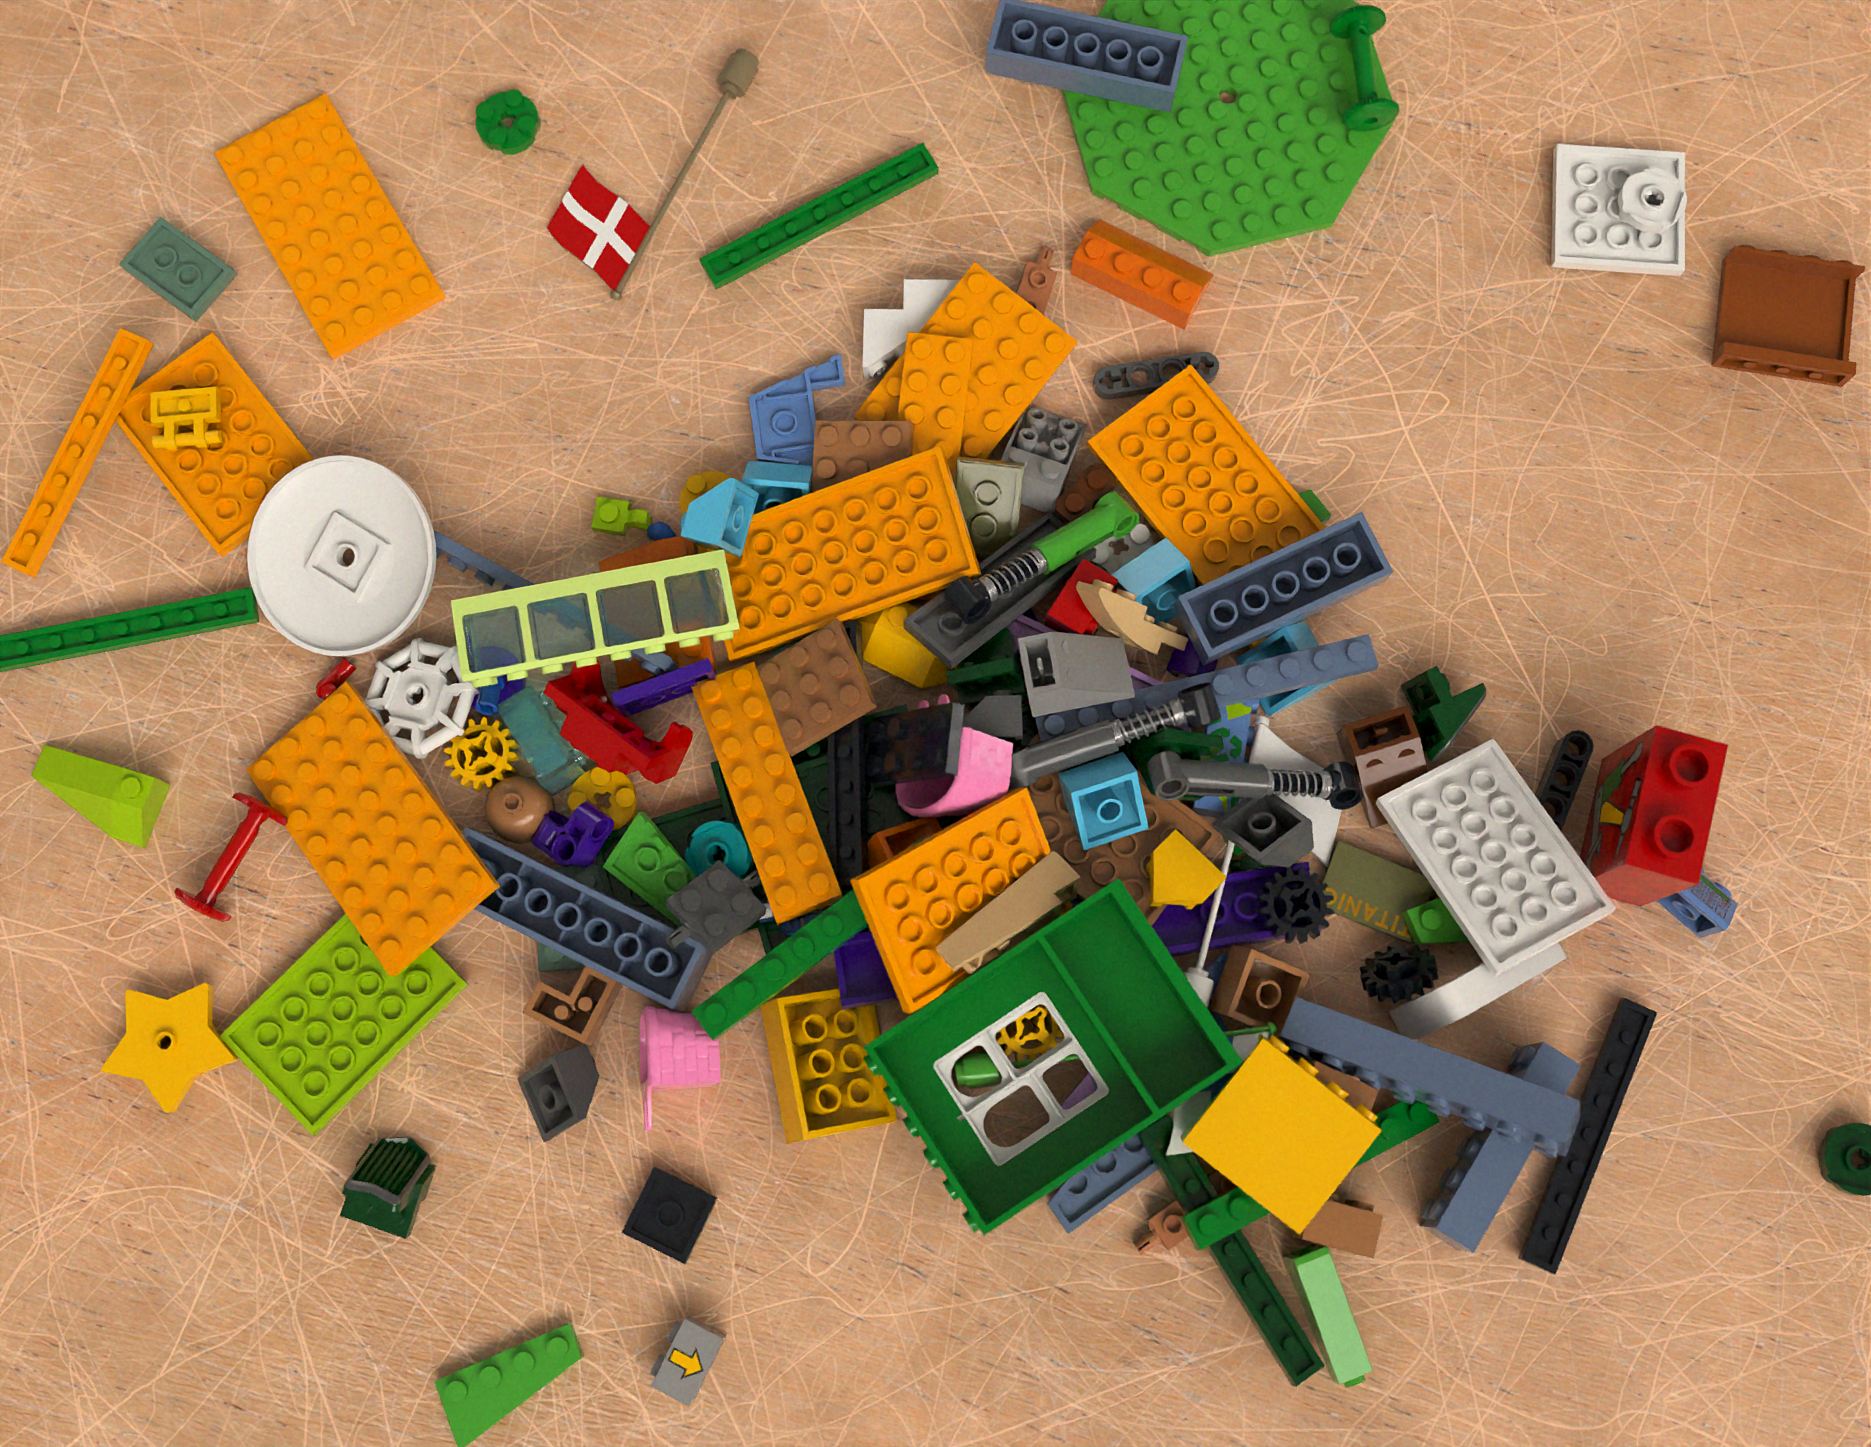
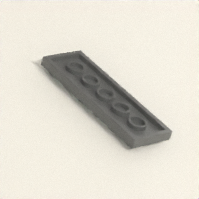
M1049 511L979 563L982 575L971 579H978L985 574L990 575L991 571L998 570L999 566H1005L1008 561L1013 562L1015 557H1020L1022 553H1026L1031 544L1066 524ZM1094 547L1048 574L1041 573L1038 575L1034 573L1032 579L1027 577L1025 583L1018 582V587L1012 586L1010 592L1003 591V596L998 595L997 599L992 601L988 613L976 623L966 624L944 599L945 589L904 620V629L947 667L952 669L1069 579L1083 558L1089 562L1096 558L1097 549Z

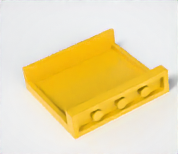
M1260 1034L1257 1037L1258 1043L1193 1126L1188 1125L1181 1134V1140L1187 1147L1300 1235L1382 1130L1375 1123L1378 1116L1361 1103L1355 1108L1345 1100L1348 1093L1331 1080L1326 1085L1316 1077L1319 1070L1301 1057L1296 1062L1286 1053L1290 1048L1274 1035L1267 1039Z

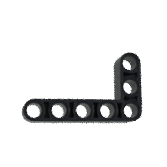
M1571 731L1556 742L1535 792V796L1542 806L1544 802H1547L1554 807L1555 816L1551 818L1560 831H1562L1593 752V740L1584 731ZM1568 741L1578 746L1579 756L1569 752L1567 748ZM1555 772H1561L1567 778L1566 787L1557 783Z

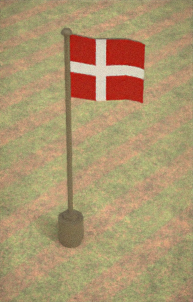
M738 48L735 53H731L717 78V83L720 86L719 90L723 93V96L651 226L627 202L600 184L583 164L548 224L547 229L562 248L597 273L611 289L610 295L614 300L622 298V290L728 98L744 97L758 72L759 60L751 52Z

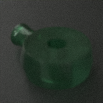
M1246 855L1242 856L1240 860H1230L1229 867L1232 872L1236 870L1245 872L1270 868L1272 865L1260 864L1251 856Z

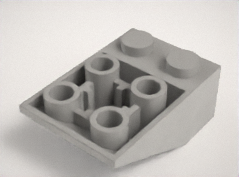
M1029 405L1019 418L1000 460L1025 463L1021 505L1045 513L1050 511L1054 515L1055 505L1063 493L1087 424Z
M1047 632L1018 638L1026 689L1033 717L1135 697L1122 638L1061 632Z

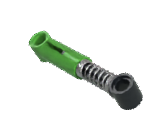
M1117 492L1107 493L1096 503L1094 509L1029 546V550L1026 553H1022L1020 557H1015L1013 562L1008 561L1005 566L1001 565L998 570H992L990 575L985 574L978 579L972 580L969 576H962L956 579L946 589L944 599L966 624L976 623L988 613L992 601L996 600L998 595L1003 596V591L1010 592L1012 586L1018 587V582L1025 583L1027 577L1032 579L1034 573L1038 575L1050 573L1112 536L1115 538L1126 536L1138 524L1139 514Z

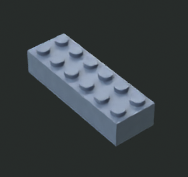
M999 0L986 50L985 73L1171 113L1188 36L1021 0Z
M1360 512L1178 596L1174 608L1204 666L1265 638L1284 626L1295 624L1385 582L1393 573V570L1364 514Z
M1540 1042L1525 1045L1523 1048L1518 1047L1508 1061V1065L1511 1066L1508 1074L1565 1095L1581 1065L1548 1044ZM1485 1127L1483 1131L1475 1129L1471 1138H1464L1456 1151V1156L1459 1158L1453 1169L1447 1168L1438 1182V1186L1441 1189L1435 1200L1430 1198L1424 1205L1420 1214L1424 1219L1420 1227L1456 1250L1474 1253L1535 1145L1522 1140L1520 1144L1508 1142L1498 1137L1499 1131Z

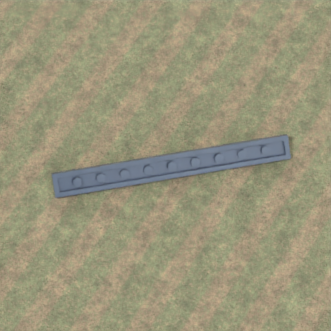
M434 531L436 558L441 554L448 558L447 563L463 573L466 569L476 573L474 577L481 583L492 587L495 583L503 588L502 591L535 585ZM561 598L529 604L532 610L546 617L550 613L558 617L556 621L570 631L574 632L578 628L586 632L584 637L595 644L589 613ZM600 620L604 643L616 646L640 641ZM644 648L632 650V657L624 659L628 662L632 658L642 663L640 667L656 677L660 673L665 674L676 670L678 667L668 655L662 652L645 654Z
M1366 634L1134 690V698L1034 718L1040 741L1107 718L1110 722L1116 719L1122 721L1125 716L1133 717L1135 712L1140 715L1144 709L1151 711L1152 706L1160 708L1161 703L1168 705L1169 701L1177 699L1178 692L1200 683H1211L1218 707L1220 708L1377 670L1379 665L1370 636Z

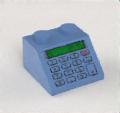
M1703 869L1699 885L1656 900L1699 938L1725 931L1729 927L1738 905L1730 897V891L1720 883H1713L1703 874Z

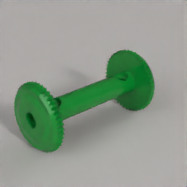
M1356 5L1346 8L1332 19L1329 27L1333 36L1343 40L1350 39L1359 102L1354 103V105H1351L1342 113V123L1354 131L1380 129L1390 124L1399 113V106L1394 100L1378 98L1369 36L1382 29L1386 22V14L1383 10L1373 5Z

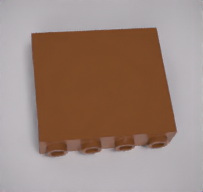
M1751 245L1734 246L1722 260L1712 366L1842 387L1856 375L1857 363L1849 361L1855 284L1856 279L1865 271V266L1855 265L1847 260H1823L1815 255H1791L1783 250H1759Z

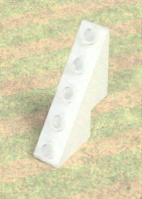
M904 279L903 309H864V379L871 377L875 379L886 372L888 366L895 362L905 351L907 332L919 333L960 280Z

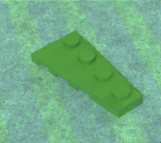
M645 811L638 812L603 865V868L677 926H680L677 918L666 908V899L697 876Z
M572 1322L434 1381L457 1447L469 1445L473 1440L584 1357Z

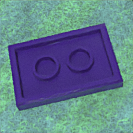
M709 658L611 693L616 707L624 716L629 717L693 693L692 687L697 686V682L707 678L714 680L716 672Z

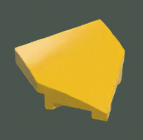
M1176 829L1151 853V860L1146 865V871L1150 875L1152 892L1149 895L1150 906L1161 907L1162 904L1183 905L1186 909H1193L1197 903L1202 904L1227 878Z

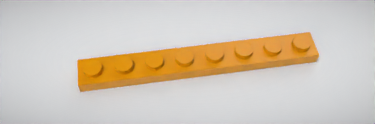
M120 328L1 563L36 578L154 345L152 342L125 329Z

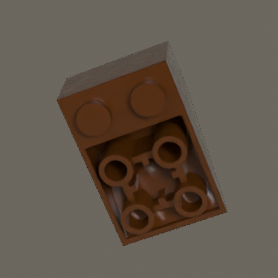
M1408 705L1343 725L1336 733L1345 760L1353 766L1364 796L1361 804L1371 829L1388 824V821L1376 805L1377 799L1428 772L1420 735Z

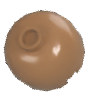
M522 775L506 777L496 783L488 793L485 803L486 820L493 832L504 840L516 844L530 843L545 814H549V811H555L554 798L547 787L535 778Z

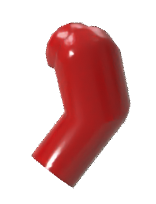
M343 658L317 683V696L323 698V700L328 698L356 670V667Z

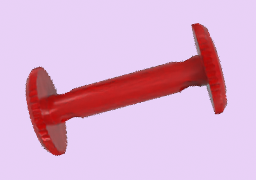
M242 792L235 793L232 798L250 807L247 817L234 832L206 878L203 889L196 896L180 888H176L174 891L176 898L186 906L221 922L229 921L232 916L215 906L217 896L224 891L259 833L260 825L268 817L284 826L287 824V817L280 811Z

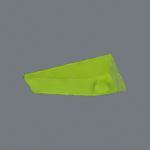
M47 745L43 746L31 775L110 837L142 848L147 846L170 788V784L155 777Z

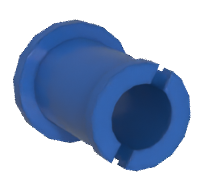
M502 676L497 677L498 684L480 687L475 706L479 713L492 715L494 712H497L499 694L505 685Z

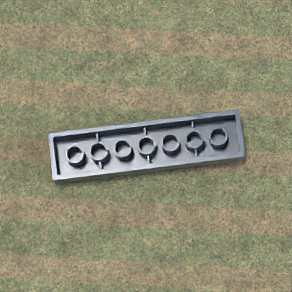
M465 827L462 834L500 884L474 910L673 1010L685 1012L712 957L701 943L688 937L676 946L675 949H672L666 943L665 936L669 935L676 928L484 833Z
M1299 997L1295 998L1281 1033V1038L1290 1048L1288 1051L1293 1053V1059H1301L1302 1057L1305 1060L1317 1061L1345 1075L1348 1074L1359 1078L1360 1082L1378 1090L1380 1087L1393 1091L1392 1096L1403 1102L1413 1104L1414 1100L1427 1104V1109L1437 1115L1448 1117L1449 1113L1462 1117V1123L1471 1128L1483 1131L1485 1127L1499 1131L1498 1137L1508 1142L1520 1144L1522 1140L1535 1145L1534 1150L1551 1158H1556L1557 1154L1566 1157L1580 1119V1101Z

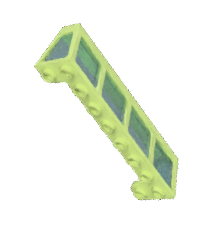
M724 549L451 600L462 682H472L473 688L498 684L497 677L507 675L508 681L529 677L528 670L541 668L542 674L563 671L562 664L576 661L578 668L597 664L596 657L610 655L611 661L631 658L632 650L642 648L645 649V654L666 651L665 644L679 642L680 648L700 644V637L713 636L714 642L734 638L733 632L740 631Z

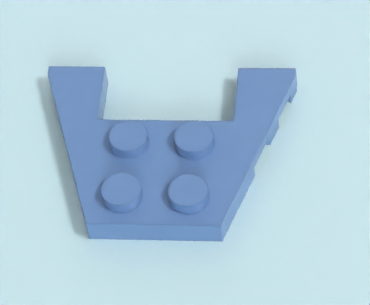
M841 354L830 357L828 362L817 367L814 365L805 369L803 374L788 381L785 379L748 397L758 461L813 466L816 415L812 391L845 386Z

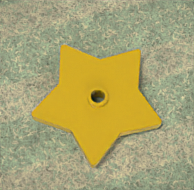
M202 983L169 999L127 989L125 991L126 1034L105 1061L101 1071L142 1080L166 1113H174L195 1079L204 1073L233 1063L238 1059L237 1055L219 1037L220 1035L217 1033L213 1023V985ZM170 1038L171 1045L167 1048V1042Z

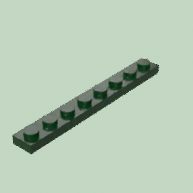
M1167 1114L1136 1135L1186 1214L1219 1195L1193 1153L1165 1156L1170 1145L1174 1122L1169 1114ZM1239 1229L1207 1246V1250L1291 1386L1297 1387L1322 1369L1325 1365L1241 1230Z

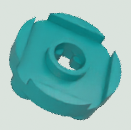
M710 821L699 826L691 837L694 838L691 841L690 847L686 849L685 860L697 877L718 862L713 857L718 853V846H720L721 850H725L726 853L723 864L735 876L744 879L753 872L755 862L742 826L726 821Z

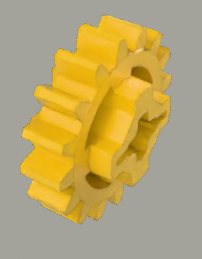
M483 717L480 725H478L471 718L468 723L469 728L465 729L463 727L465 730L463 735L452 738L450 741L453 743V746L444 748V753L451 756V759L444 763L449 769H454L450 776L455 780L461 779L463 787L469 788L473 783L474 789L481 792L484 784L489 789H492L496 780L502 781L506 778L504 776L506 772H516L511 766V761L520 760V756L512 752V750L519 747V744L516 740H509L513 733L508 728L502 730L503 724L500 721L496 720L491 726L490 720L487 717ZM480 734L479 737L474 738V739H470V738H472V737H474V736ZM499 740L501 741L503 747L502 757L499 756L498 747L500 745V743L498 742ZM479 751L487 752L485 758L477 757L476 755ZM461 752H464L465 754V768L463 767L461 762ZM495 769L492 772L483 775L485 771Z
M1037 1005L1011 1022L1012 1030L1009 1033V1037L1006 1032V1026L999 1030V1036L996 1037V1041L999 1045L1006 1044L1003 1048L1006 1056L1015 1051V1060L1020 1061L1024 1055H1027L1028 1059L1036 1058L1038 1053L1041 1056L1047 1053L1048 1047L1054 1048L1058 1045L1054 1041L1056 1036L1064 1037V1033L1058 1029L1059 1026L1047 1007ZM1047 1013L1050 1019L1049 1032L1045 1030L1044 1018ZM1024 1017L1027 1019L1033 1018L1031 1022L1035 1027L1032 1031L1028 1029L1023 1030L1024 1025L1021 1021ZM1036 1039L1040 1042L1032 1047H1020L1027 1040Z

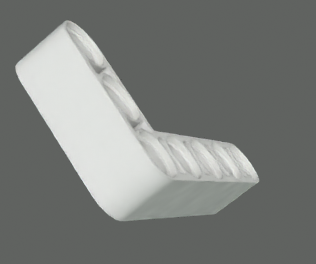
M1558 942L1495 977L1483 962L1449 982L1424 993L1423 996H1418L1392 1009L1388 1013L1402 1036L1415 1040L1469 1015L1568 958V955L1561 943Z

